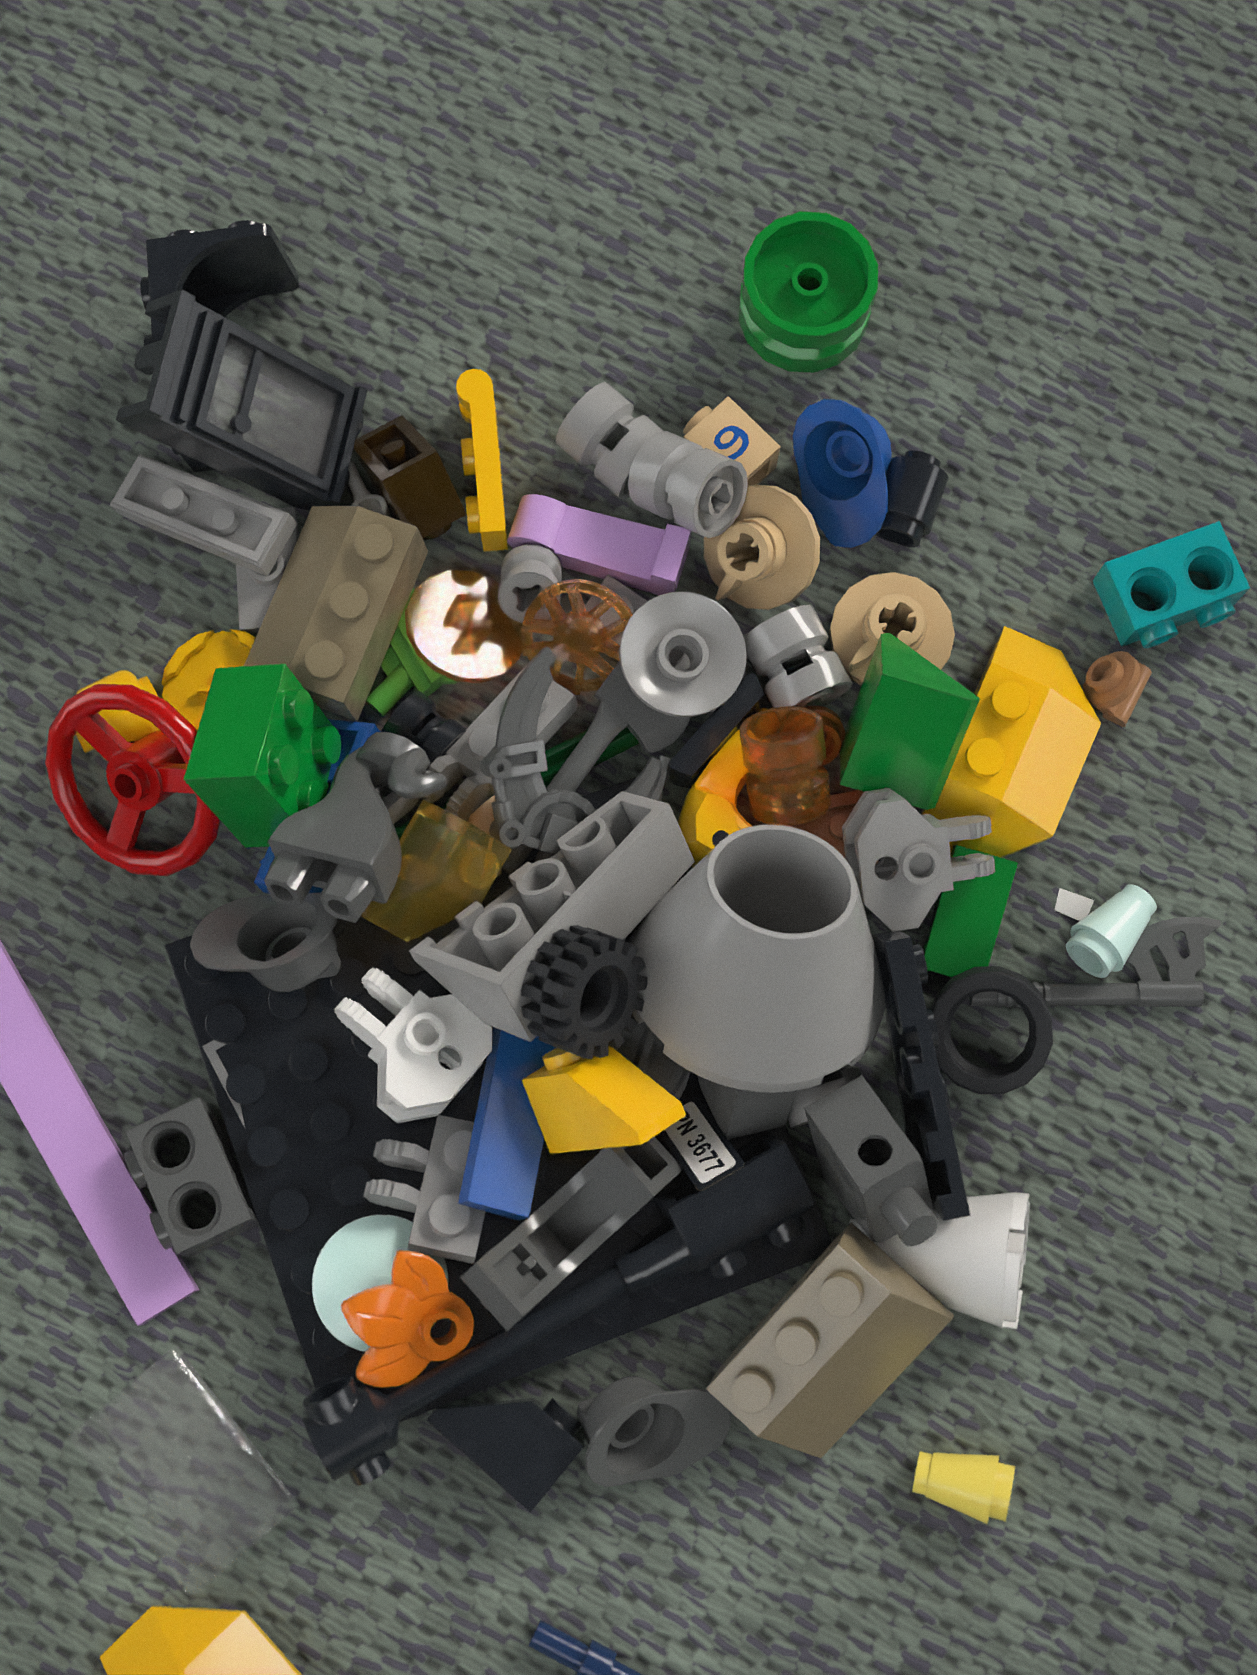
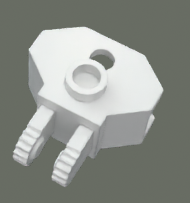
M372 967L363 976L361 983L373 998L378 1000L396 1017L386 1027L362 1005L352 1001L350 998L343 999L334 1009V1013L347 1028L351 1029L356 1036L371 1047L368 1057L378 1064V1108L396 1123L438 1116L480 1068L484 1059L492 1051V1026L481 1021L453 994L429 998L419 990L413 996L395 980H392L389 975L378 970V968L374 969ZM439 1062L448 1065L450 1070L443 1068Z

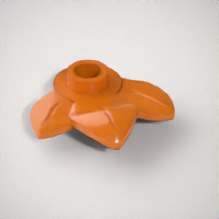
M398 1250L392 1264V1284L365 1289L346 1299L341 1304V1311L349 1326L363 1342L370 1346L360 1359L355 1372L356 1378L367 1385L383 1388L409 1383L418 1377L430 1361H445L461 1353L472 1338L474 1318L469 1306L458 1295L449 1292L447 1279L442 1267L428 1255L419 1252ZM442 1318L451 1319V1329L445 1336L440 1338L431 1337V1327L437 1320Z

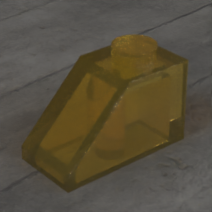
M422 800L399 840L402 861L398 879L392 893L385 904L371 901L361 914V917L409 942L456 919L455 916L473 902L477 901L481 904L512 849L473 824Z

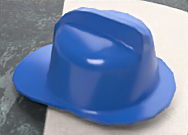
M823 399L807 406L797 418L792 435L802 501L832 545L853 548L869 542L881 529L887 514L888 489L885 474L892 458L891 441L885 428L874 417L862 412L860 408L842 400Z

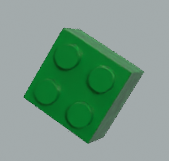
M285 663L216 668L183 780L245 848L269 847V838L283 820L317 804L327 796L329 785L327 781L331 764H335L341 754V735Z

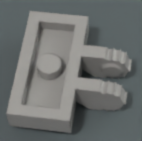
M438 1115L430 1151L417 1144L399 1142L398 1140L382 1139L376 1143L373 1157H376L379 1162L392 1167L424 1173L420 1191L407 1184L384 1179H373L367 1182L363 1196L369 1202L415 1213L408 1250L474 1264L485 1211L458 1204L474 1122Z

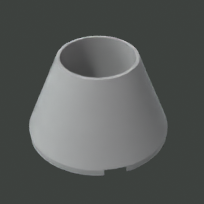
M758 825L744 828L728 835L658 901L635 927L629 939V943L638 949L635 955L642 957L646 966L638 974L648 978L647 988L638 991L637 995L638 998L644 1000L643 1012L634 1009L632 1013L637 1023H646L649 1029L665 1044L663 1053L688 1071L720 1085L740 1090L771 1093L791 1092L820 1085L825 1075L847 1064L852 1067L864 1056L872 1045L883 1018L885 1009L884 983L855 875L846 859L833 846L823 839L797 828L782 825Z

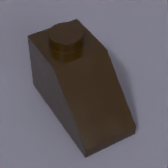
M403 415L355 440L353 451L378 494L386 500L391 516L394 519L418 527L423 540H430L441 536L451 528L454 521L467 515L438 452Z

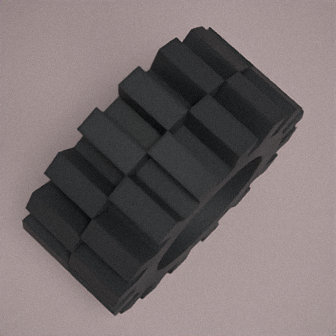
M579 925L570 926V932L560 929L553 933L555 944L544 941L538 948L539 953L544 957L541 963L531 960L526 972L535 974L533 984L523 983L521 995L531 999L530 1003L521 1007L523 1017L532 1020L527 1028L531 1034L538 1036V1040L586 1059H592V1056L598 1058L609 1055L608 1046L618 1049L625 1042L621 1035L622 1030L632 1033L635 1029L637 1022L631 1018L634 1009L643 1012L644 1000L638 998L637 995L638 991L647 988L648 978L638 974L646 967L642 957L635 955L638 949L633 944L625 942L624 939ZM590 979L587 994L580 1005L583 990Z

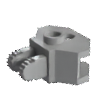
M890 788L863 792L842 826L845 859L855 875L862 903L893 932L919 928L939 894L944 891L954 890L953 882L988 876L995 872L993 856L980 853L952 858L950 856L949 842L977 839L992 833L991 820L986 815H971L938 820L930 813L921 815L903 797Z

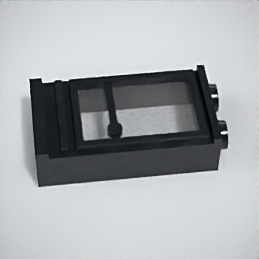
M182 289L148 302L145 314L165 324L166 327L162 340L143 346L135 359L134 367L136 370L146 375L153 374L146 400L119 408L116 421L293 507L311 510L312 506L339 504L350 479L348 467L354 443L363 427L364 417L362 411L367 390L361 386L354 388L197 303L195 296Z

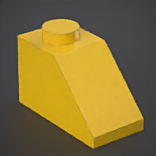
M608 1046L609 1055L602 1058L592 1056V1059L582 1058L556 1048L542 1057L545 1066L522 1079L550 1154L642 1145L686 1116V1113L678 1099L610 1046Z

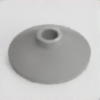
M692 592L662 594L640 606L626 624L619 648L622 673L632 692L648 707L674 717L700 716L723 705L738 688L745 672L747 659L743 634L732 615L716 601ZM673 651L684 652L689 657L690 667L685 670L674 668L669 662V654Z

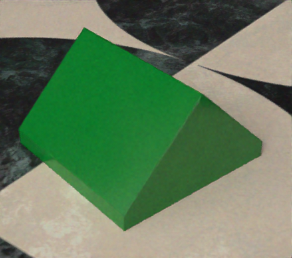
M891 633L881 634L845 728V737L840 749V785L863 792L890 788L912 806L925 810L935 808L980 698Z

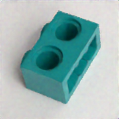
M1220 521L1107 561L1093 579V584L1121 647L1140 640L1144 649L1160 645L1172 639L1179 633L1176 628L1177 626L1197 619L1200 628H1204L1229 618L1236 612L1233 606L1250 589ZM1188 571H1197L1204 574L1209 579L1212 590H1203L1195 586L1189 578ZM1131 592H1143L1150 596L1155 603L1156 611H1145L1139 608L1133 602Z

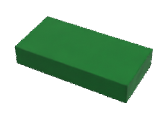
M959 845L953 846L951 858L974 853L993 856L995 872L988 876L953 882L954 890L944 891L939 894L923 950L927 970L953 977L974 967L989 966L1018 862Z

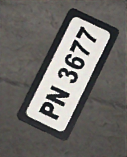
M692 1095L681 1102L686 1116L659 1134L696 1189L703 1191L739 1170L745 1163L696 1095Z

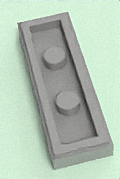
M141 454L138 455L109 505L116 513L141 525L265 576L270 574L298 524L287 512Z

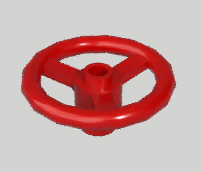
M96 684L67 699L49 727L45 765L53 798L73 833L101 859L137 875L170 876L197 864L215 841L219 832V818L183 780L197 729L168 701L133 685ZM102 710H126L152 722L159 730L134 743H130L98 712ZM77 732L108 761L106 768L107 782L113 795L118 800L109 831L92 815L78 791L71 762L74 736ZM175 793L196 795L197 805L194 824L182 843L165 851L140 850L134 847L147 810L155 807Z

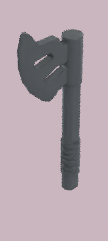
M1178 917L1159 921L1145 927L1126 961L1136 974L1138 981L1135 983L1032 982V984L1041 992L1047 1007L1136 1005V1007L1202 1006L1204 1002V987L1201 981H1195V974L1206 966L1203 939L1221 925V921L1204 917ZM1179 932L1184 933L1188 952V957L1185 959L1181 958L1173 939V935ZM1154 947H1157L1168 968L1166 971L1167 981H1162L1149 952ZM980 992L969 997L970 1006L1021 1007L1011 997L998 992Z

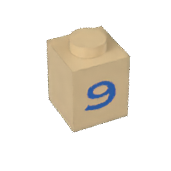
M729 396L713 410L709 406L699 410L683 430L685 439L701 445L703 449L708 448L742 463L747 472L748 486L758 485L777 466L781 446Z

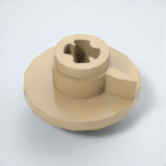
M750 485L747 487L742 509L731 526L719 536L712 538L704 537V559L711 579L719 587L716 599L729 598L746 608L770 610L794 601L811 585L820 563V536L812 514L797 496L777 486Z
M895 572L870 575L849 587L835 606L829 630L832 651L836 652L840 657L850 679L862 686L881 634L891 633L940 670H942L950 658L955 637L951 611L939 593L917 577Z

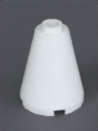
M1012 1192L967 1197L971 1216L943 1221L932 1210L938 1219V1227L928 1240L917 1246H906L897 1234L882 1243L874 1242L945 1307L1001 1328L1017 1329L1023 1291L1018 1289H1021L1028 1239L1029 1194ZM850 1219V1222L870 1238L855 1219Z

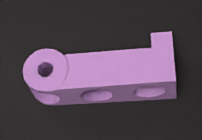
M527 494L522 496L507 543L513 549L525 544L543 546L558 556L562 567L602 579L610 575L625 586L662 595L676 592L690 547L691 531L671 524H667L664 530L568 506L547 496Z

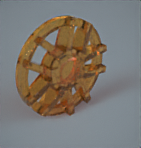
M581 579L564 580L554 583L542 590L533 599L524 615L520 630L522 634L523 656H527L529 661H531L544 647H550L554 656H557L554 667H550L553 681L564 688H568V690L571 689L574 695H580L581 692L596 691L614 669L599 653L602 652L620 661V645L610 638L624 631L633 613L619 595L599 583ZM580 592L599 597L603 601L590 611H586ZM562 593H568L572 611L568 613L564 612L556 596ZM545 603L552 620L534 619L536 613ZM612 607L621 619L604 626L599 617ZM533 633L553 636V641L534 642ZM566 660L576 663L575 678L560 673ZM587 666L601 677L585 679Z

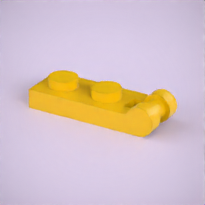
M470 369L463 372L456 383L461 416L472 426V438L461 439L464 476L476 475L477 496H466L469 534H481L484 552L508 550L493 383L491 377L486 372L480 369Z

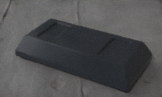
M753 672L750 675L747 674L741 680L733 695L710 715L669 762L670 781L674 785L691 788L711 759L737 730L743 731L763 707L764 693L758 677Z

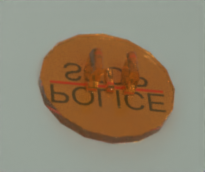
M448 570L429 576L415 588L405 611L406 634L416 654L435 672L457 682L484 683L500 678L508 672L520 659L526 643L525 623L513 620L503 612L498 602L499 584L496 581L472 571Z

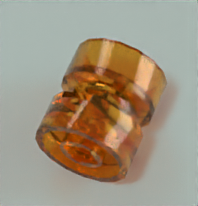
M793 706L770 708L748 717L740 726V741L743 763L748 770L746 778L750 813L758 821L768 825L782 826L800 825L825 814L831 806V792L828 771L822 766V762L826 758L822 717L810 709Z

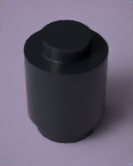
M910 450L905 453V456L891 458L885 474L888 489L887 514L881 529L875 534L877 537L913 548L920 545L922 536L930 534L949 479L947 473L939 468L941 463L936 457L925 452Z

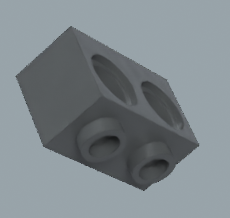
M198 1097L125 1131L132 1150L124 1153L125 1161L136 1185L140 1189L148 1186L158 1209L150 1213V1220L155 1234L164 1249L167 1250L174 1247L177 1255L191 1258L259 1225L244 1179L210 1103ZM186 1134L190 1142V1152L187 1159L177 1167L167 1168L162 1160L164 1144L174 1135ZM210 1193L216 1203L215 1216L206 1227L194 1229L187 1219L188 1206L196 1196Z

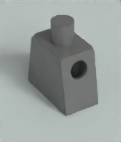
M861 1075L804 1107L825 1183L873 1242L882 1243L897 1234L906 1246H917L928 1240L938 1227V1219L932 1212L933 1206L923 1162L916 1149L864 1077ZM864 1143L868 1151L858 1156V1150Z

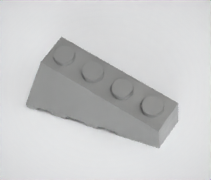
M621 791L557 839L561 849L551 858L539 860L532 864L530 862L525 863L508 876L513 886L483 908L479 902L475 901L455 916L459 924L457 929L437 944L428 936L409 950L413 959L485 1024L532 1042L536 1035L531 1034L527 1028L532 1020L523 1017L521 1008L530 1003L531 999L522 996L521 993L523 983L533 984L535 974L526 971L531 960L541 963L544 957L538 951L543 942L555 944L553 933L560 929L570 932V926L575 925L588 927L625 939L695 862L670 804Z

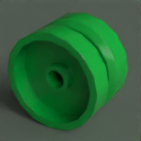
M800 211L775 219L756 235L744 261L743 281L741 283L739 300V323L747 343L764 361L788 372L815 373L840 364L857 349L867 329L871 308L878 290V263L869 241L851 223L831 214Z

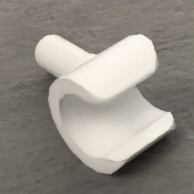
M350 462L348 467L350 473L348 486L353 495L354 503L352 506H360L391 517L386 500L382 496L371 494L367 490L355 464Z

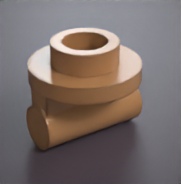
M1114 652L1100 657L1090 666L1086 674L1083 691L1090 704L1103 713V718L1121 727H1125L1152 671L1146 665L1139 663L1128 652Z

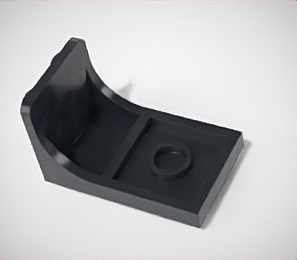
M243 220L230 224L228 228L203 232L185 229L177 230L168 234L167 237L146 240L148 277H142L140 281L141 297L145 310L148 302L182 289L195 296L197 303L226 318L233 310L251 299L270 294L291 292L299 288L298 272L273 228L268 224ZM151 318L152 334L145 335L144 346L162 340L166 325ZM213 393L206 421L216 426ZM172 448L174 454L181 455L194 472L217 470Z

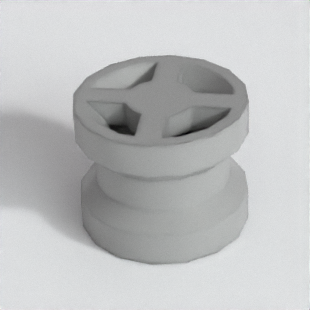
M534 544L515 547L506 554L501 564V582L498 590V602L506 615L521 623L536 624L548 620L556 613L560 605V585L562 583V565L558 556L550 549ZM534 585H540L539 590H525L526 588H532Z

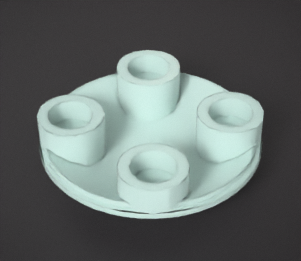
M392 1215L362 1217L339 1229L321 1250L312 1278L314 1304L325 1327L344 1344L366 1352L370 1347L349 1326L341 1311V1304L346 1299L365 1289L392 1284L391 1270L393 1259L398 1250L410 1251L408 1250V1243L413 1222ZM428 1255L442 1267L448 1284V1271L445 1259Z

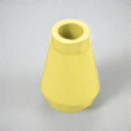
M920 1451L912 1492L925 1495L926 1498L985 1524L988 1523L989 1518L1006 1521L1015 1466L999 1463V1455L934 1452L930 1454Z

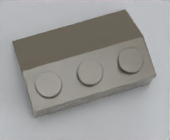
M312 506L244 666L285 663L305 690L309 692L319 708L358 721L428 553L418 527L360 506Z
M850 1222L722 1363L706 1390L757 1437L822 1458L953 1319L954 1314Z

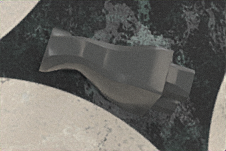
M376 732L367 738L363 746L347 755L336 769L327 796L317 804L283 820L269 838L268 842L275 858L270 865L264 882L272 899L277 903L297 908L298 905L303 903L312 886L323 888L319 897L325 911L335 918L354 923L371 901L385 904L398 879L402 859L400 842L395 827L376 788L389 785L400 797L416 799L446 787L444 775L436 772L423 774L430 765L426 752L403 736L390 732Z

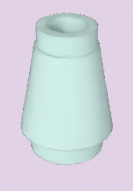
M1133 884L1126 885L1121 892L1115 894L1071 927V938L1066 943V950L1071 959L1085 972L1098 978L1107 977L1111 971L1117 972L1122 970L1151 916L1157 909L1154 899L1144 889Z

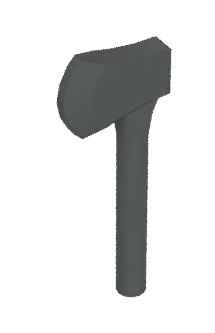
M619 661L594 695L600 701V704L588 731L546 787V790L560 789L575 792L608 745L626 727L647 753H653L672 745L684 734L690 717L665 715L644 704L628 686ZM522 844L514 848L504 846L500 851L501 868L511 875L522 866L534 848Z

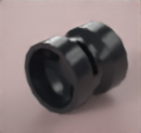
M417 691L397 707L381 732H390L412 741L426 752L431 765L437 757L446 755V752L466 732V728L455 719H444L436 712L435 702L423 692Z

